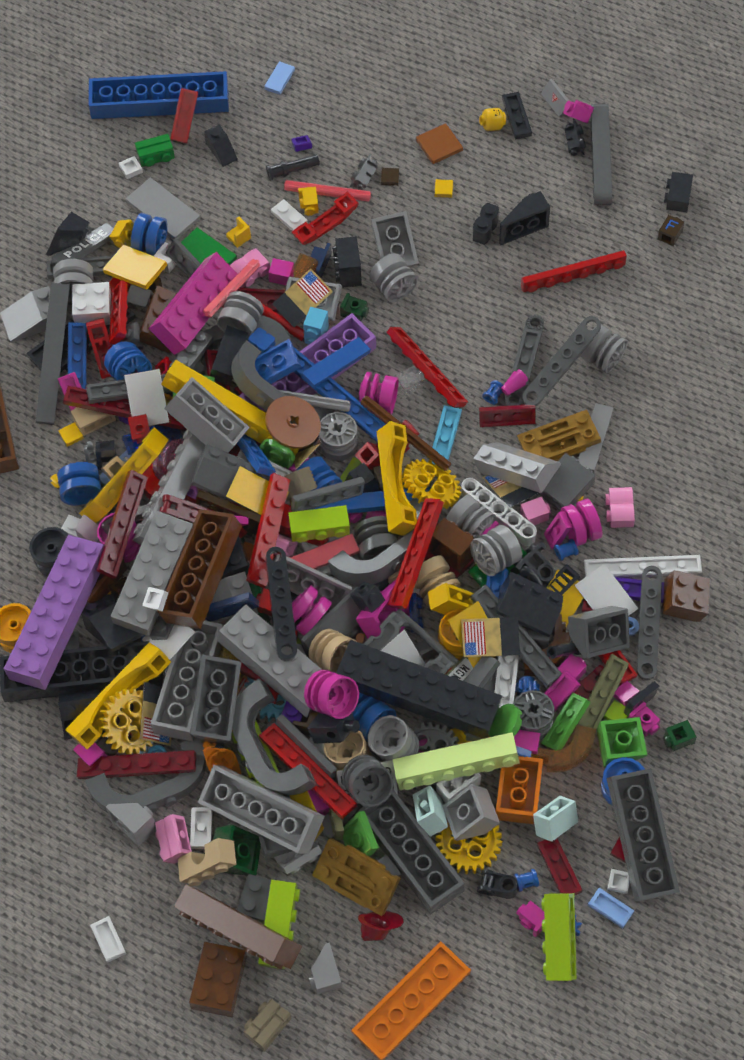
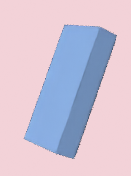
M279 61L264 86L265 90L280 95L295 71V67Z
M598 888L588 903L589 907L622 929L634 913L633 909L601 888Z

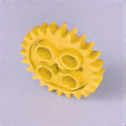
M423 458L421 462L418 459L415 462L411 461L402 473L403 487L408 488L407 493L413 494L412 498H418V503L424 502L425 498L441 499L444 502L443 507L447 510L449 506L453 507L457 503L462 493L460 492L462 487L458 486L460 481L455 480L456 475H450L451 470L443 471L436 464H433L430 459L428 462ZM437 476L438 478L432 485L431 489L428 492H426L425 490L428 488L434 477Z
M123 689L122 692H115V696L109 697L111 703H104L107 710L100 711L105 715L104 718H99L100 721L104 722V725L99 728L106 731L102 734V737H108L106 744H112L111 749H118V753L132 754L133 752V754H139V751H146V746L152 747L153 745L151 741L140 739L143 691L138 690L136 692V689ZM131 703H132L133 706H134L132 712H131V710H130V704H131ZM117 716L120 718L119 725L116 723ZM129 732L132 734L131 740L128 739Z
M447 820L448 827L438 832L439 835L435 837V840L439 842L436 844L437 848L447 861L450 862L452 867L457 866V873L463 868L465 874H468L469 869H472L473 873L476 874V868L484 870V865L491 867L490 860L497 861L495 854L501 853V849L498 848L502 846V841L498 840L502 838V833L498 832L499 825H496L487 832L485 838L471 837L472 841L466 843L468 838L457 841L451 836L453 834ZM458 844L461 848L453 850L451 845ZM475 850L480 852V855L474 857L470 852Z

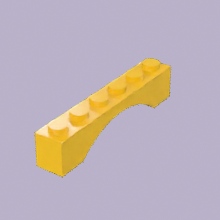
M390 421L376 431L388 532L404 536L415 529L417 514L416 509L408 501L402 484V461L407 445L405 425Z
M149 642L65 730L88 750L102 735L103 729L99 727L104 725V722L100 721L99 718H104L105 715L100 711L107 710L104 703H111L109 697L115 696V692H122L123 689H137L144 682L157 677L171 661L159 648Z

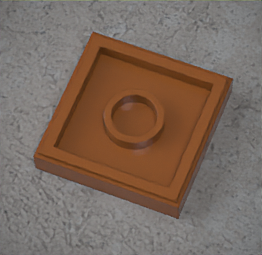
M446 123L416 136L417 143L432 164L463 151V146Z

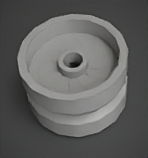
M80 259L62 260L53 268V283L70 284L68 301H72V284L93 283V267L88 262Z

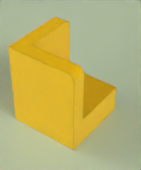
M240 217L236 218L237 226L226 233V237L237 248L251 239L250 227Z

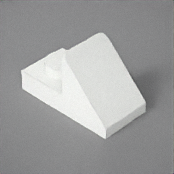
M68 515L61 527L68 535L97 542L99 539L97 537L98 525L86 515H83L81 519Z

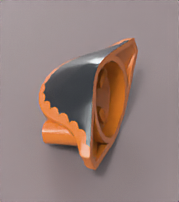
M207 741L203 743V753L210 772L213 765H218L241 774L237 757L231 749L219 743Z

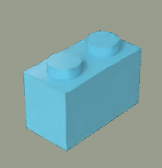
M310 307L303 324L304 339L307 345L329 330L328 311Z

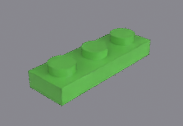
M572 692L541 744L560 753L591 702Z

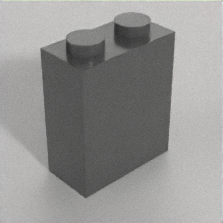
M566 453L558 461L561 465L542 493H538V495L560 511L562 507L570 504L574 506L595 484L594 472L590 468L582 466L574 456L570 457Z

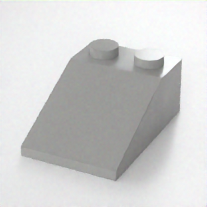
M406 211L371 219L373 235L380 259L389 254L397 253L407 263V266L419 264Z
M49 286L31 291L0 312L10 342L46 331L50 298Z
M245 572L220 580L211 603L247 592L252 594L249 583L246 581ZM257 608L252 609L256 614H258ZM234 615L211 622L225 625Z

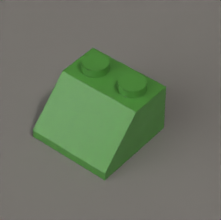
M640 717L600 721L596 732L604 768L614 759L625 757L639 760L647 756Z

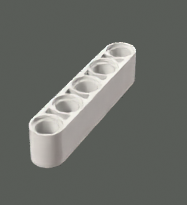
M473 478L463 480L461 485L462 497L471 495L480 503V508L485 506L488 511L496 515L495 521L499 525L508 527L522 545L530 546L532 543H535L537 529L531 522L509 507ZM495 511H501L502 513L497 514ZM515 522V523H517V524H516V525H511V524H509V523Z

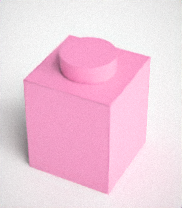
M542 497L520 505V514L533 525L549 520L551 509Z

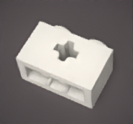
M475 773L471 776H462L450 781H440L436 783V793L446 804L471 783L479 786L481 784V775Z

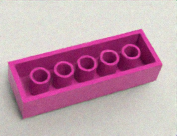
M217 252L210 255L196 269L150 326L149 330L174 355L184 350L210 318L205 316L203 310L233 280L237 273Z

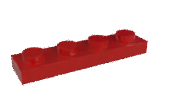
M122 280L111 291L109 342L114 345L123 340L127 334L128 283Z

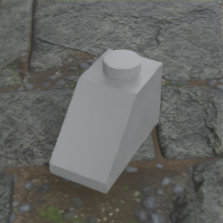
M330 942L324 945L311 968L312 976L308 977L311 989H316L317 995L342 988Z

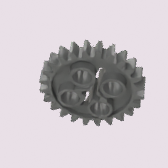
M429 722L428 727L421 723V729L414 726L419 742L422 739H428L424 746H419V750L422 752L418 753L436 750L442 744H446V747L458 745L457 743L460 741L458 737H454L455 733L452 730L449 731L446 725L442 728L440 723H437L435 727L432 722Z

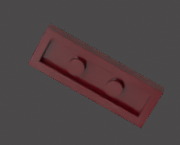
M535 405L479 407L480 427L536 424Z
M558 838L553 841L545 839L538 842L537 847L559 893H574V896L582 893V888Z

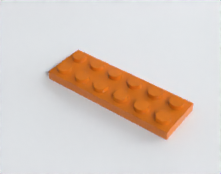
M440 941L351 1030V1033L379 1060H385L471 973V969Z

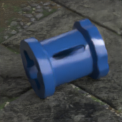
M497 380L491 381L490 388L482 395L483 399L496 405L498 397L503 393L501 390L503 384Z
M573 539L562 545H554V551L559 561H563L565 557L574 554L576 556L579 554Z
M535 869L520 875L518 873L514 874L519 892H522L524 888L539 886Z

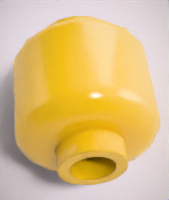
M500 108L484 109L479 117V123L486 131L501 130L506 124L505 112H502Z

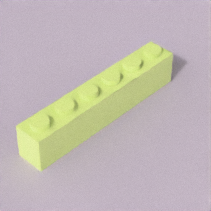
M513 732L393 759L396 780L400 790H410L422 785H431L444 780L450 781L462 776H471L475 773L490 772L494 769L520 764Z

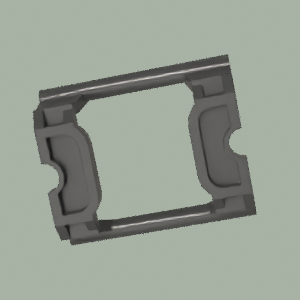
M401 609L392 612L379 626L381 628L379 636H370L364 643V645L382 650L400 634V628L405 626L411 628L439 653L435 660L428 661L424 667L445 674L459 661Z

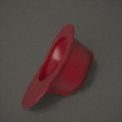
M386 911L382 916L375 912L358 916V920L361 923L360 929L363 941H382L387 937L391 929L398 928L404 923L401 915Z

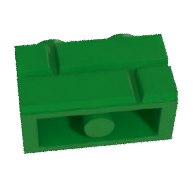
M169 134L135 142L136 153L141 167H151L155 163L169 162L175 158Z

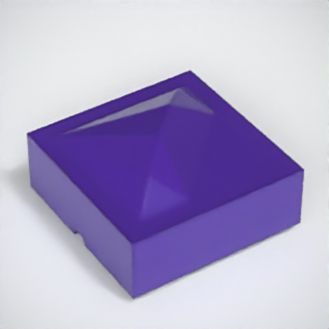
M308 135L291 139L295 152L312 148Z

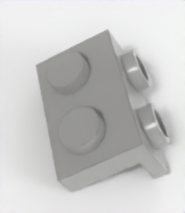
M313 843L309 854H299L292 851L274 858L284 873L293 874L301 869L300 866L306 862L311 863L315 861L322 851L317 844Z

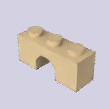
M217 838L204 845L205 854L189 852L179 857L180 882L188 883L189 886H198L202 881L212 879L216 874L227 872L229 868L235 866L234 841Z

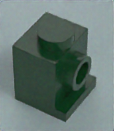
M346 293L340 306V316L346 318L353 314L359 321H362L363 317L366 318L369 312L367 301Z
M685 720L666 728L663 740L666 747H671L674 752L688 745L695 744L697 736L689 721Z

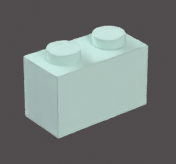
M430 785L413 794L417 822L430 837L448 827L446 815L442 807L444 805L443 800Z
M558 796L533 814L536 836L553 841L577 824L576 801Z

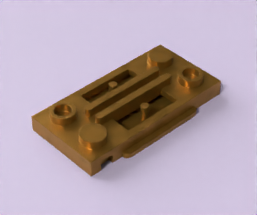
M587 409L517 435L524 451L554 461H559L565 453L571 457L586 451V448L601 443V437Z
M332 838L328 839L312 874L313 877L329 885L333 890L380 916L385 914L401 879L397 875L390 874V871L386 870L384 864L350 845L344 846Z

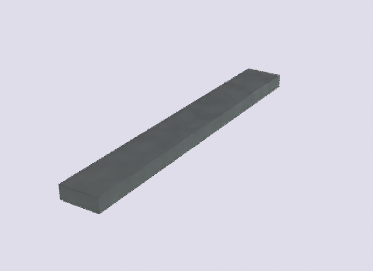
M51 283L36 413V423L54 425L59 387L57 379L60 378L70 284Z

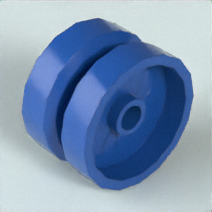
M140 213L133 226L131 248L141 252L146 251L147 254L154 256L166 241L168 231L167 219L159 216L152 219L150 214Z
M70 463L63 466L57 473L60 498L67 505L78 506L87 504L102 490L99 482L98 467L92 463Z
M622 757L610 762L603 772L601 791L605 800L612 805L606 778L645 770V768L632 758Z

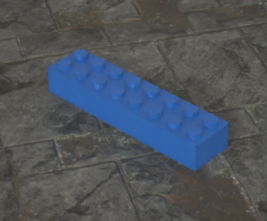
M227 71L89 78V110L91 119L175 115L181 88L198 92L194 114L229 112Z

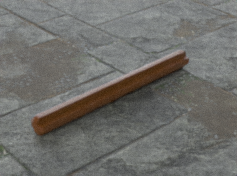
M364 396L361 400V405L385 424L390 421L402 424L369 396ZM406 427L407 442L443 471H447L451 466V462Z

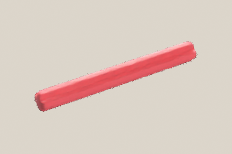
M286 180L284 184L286 191L298 192V188L316 186L317 195L339 198L348 191L355 200L370 201L371 192L365 190Z
M252 259L203 310L206 317L211 318L225 304L229 294L237 291L260 267L259 260Z

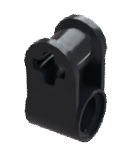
M481 870V883L476 890L478 893L505 899H511L516 896L518 891L517 880L513 876L497 873L492 870ZM506 884H511L513 886V889L505 890L503 886Z

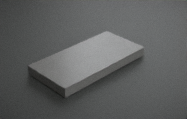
M151 177L125 198L126 202L140 213L150 214L152 219L156 216L166 218L168 223L167 234L173 239H178L201 219L199 214Z

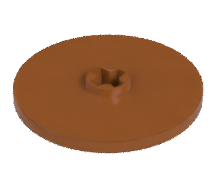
M280 397L273 401L266 411L265 423L268 432L274 440L285 447L293 449L305 448L311 445L320 433L321 423L318 413L311 404L299 397Z

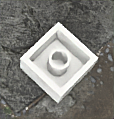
M109 282L72 284V316L74 323H86L104 318L105 324L110 325L111 289Z

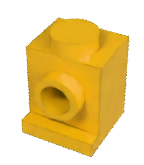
M316 186L298 188L300 209H304L305 215L312 216L319 213Z
M119 220L110 234L109 238L118 248H121L123 245L131 246V235L134 226L132 220Z

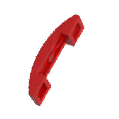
M347 191L334 201L333 207L309 224L304 222L294 229L292 234L302 245L311 243L340 225L357 208L359 203Z

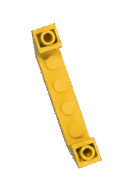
M154 427L142 440L143 443L98 495L86 504L79 514L81 516L86 515L95 523L99 522L119 501L128 471L132 469L143 474L160 454L168 439Z

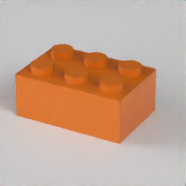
M518 756L520 764L501 768L496 814L501 821L535 825L533 814L538 810L543 759Z

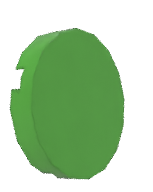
M266 439L259 446L269 461L288 469L295 461V455L292 450L279 444L276 440Z
M513 704L501 706L489 736L494 737L512 732L513 736H515L522 724V719H520V714L522 715L521 710Z

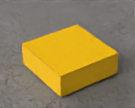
M436 179L435 197L452 198L453 180Z
M75 422L58 430L67 447L84 439Z

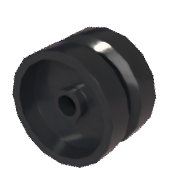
M47 527L42 529L30 541V554L37 569L43 575L49 576L68 536V533L61 528Z

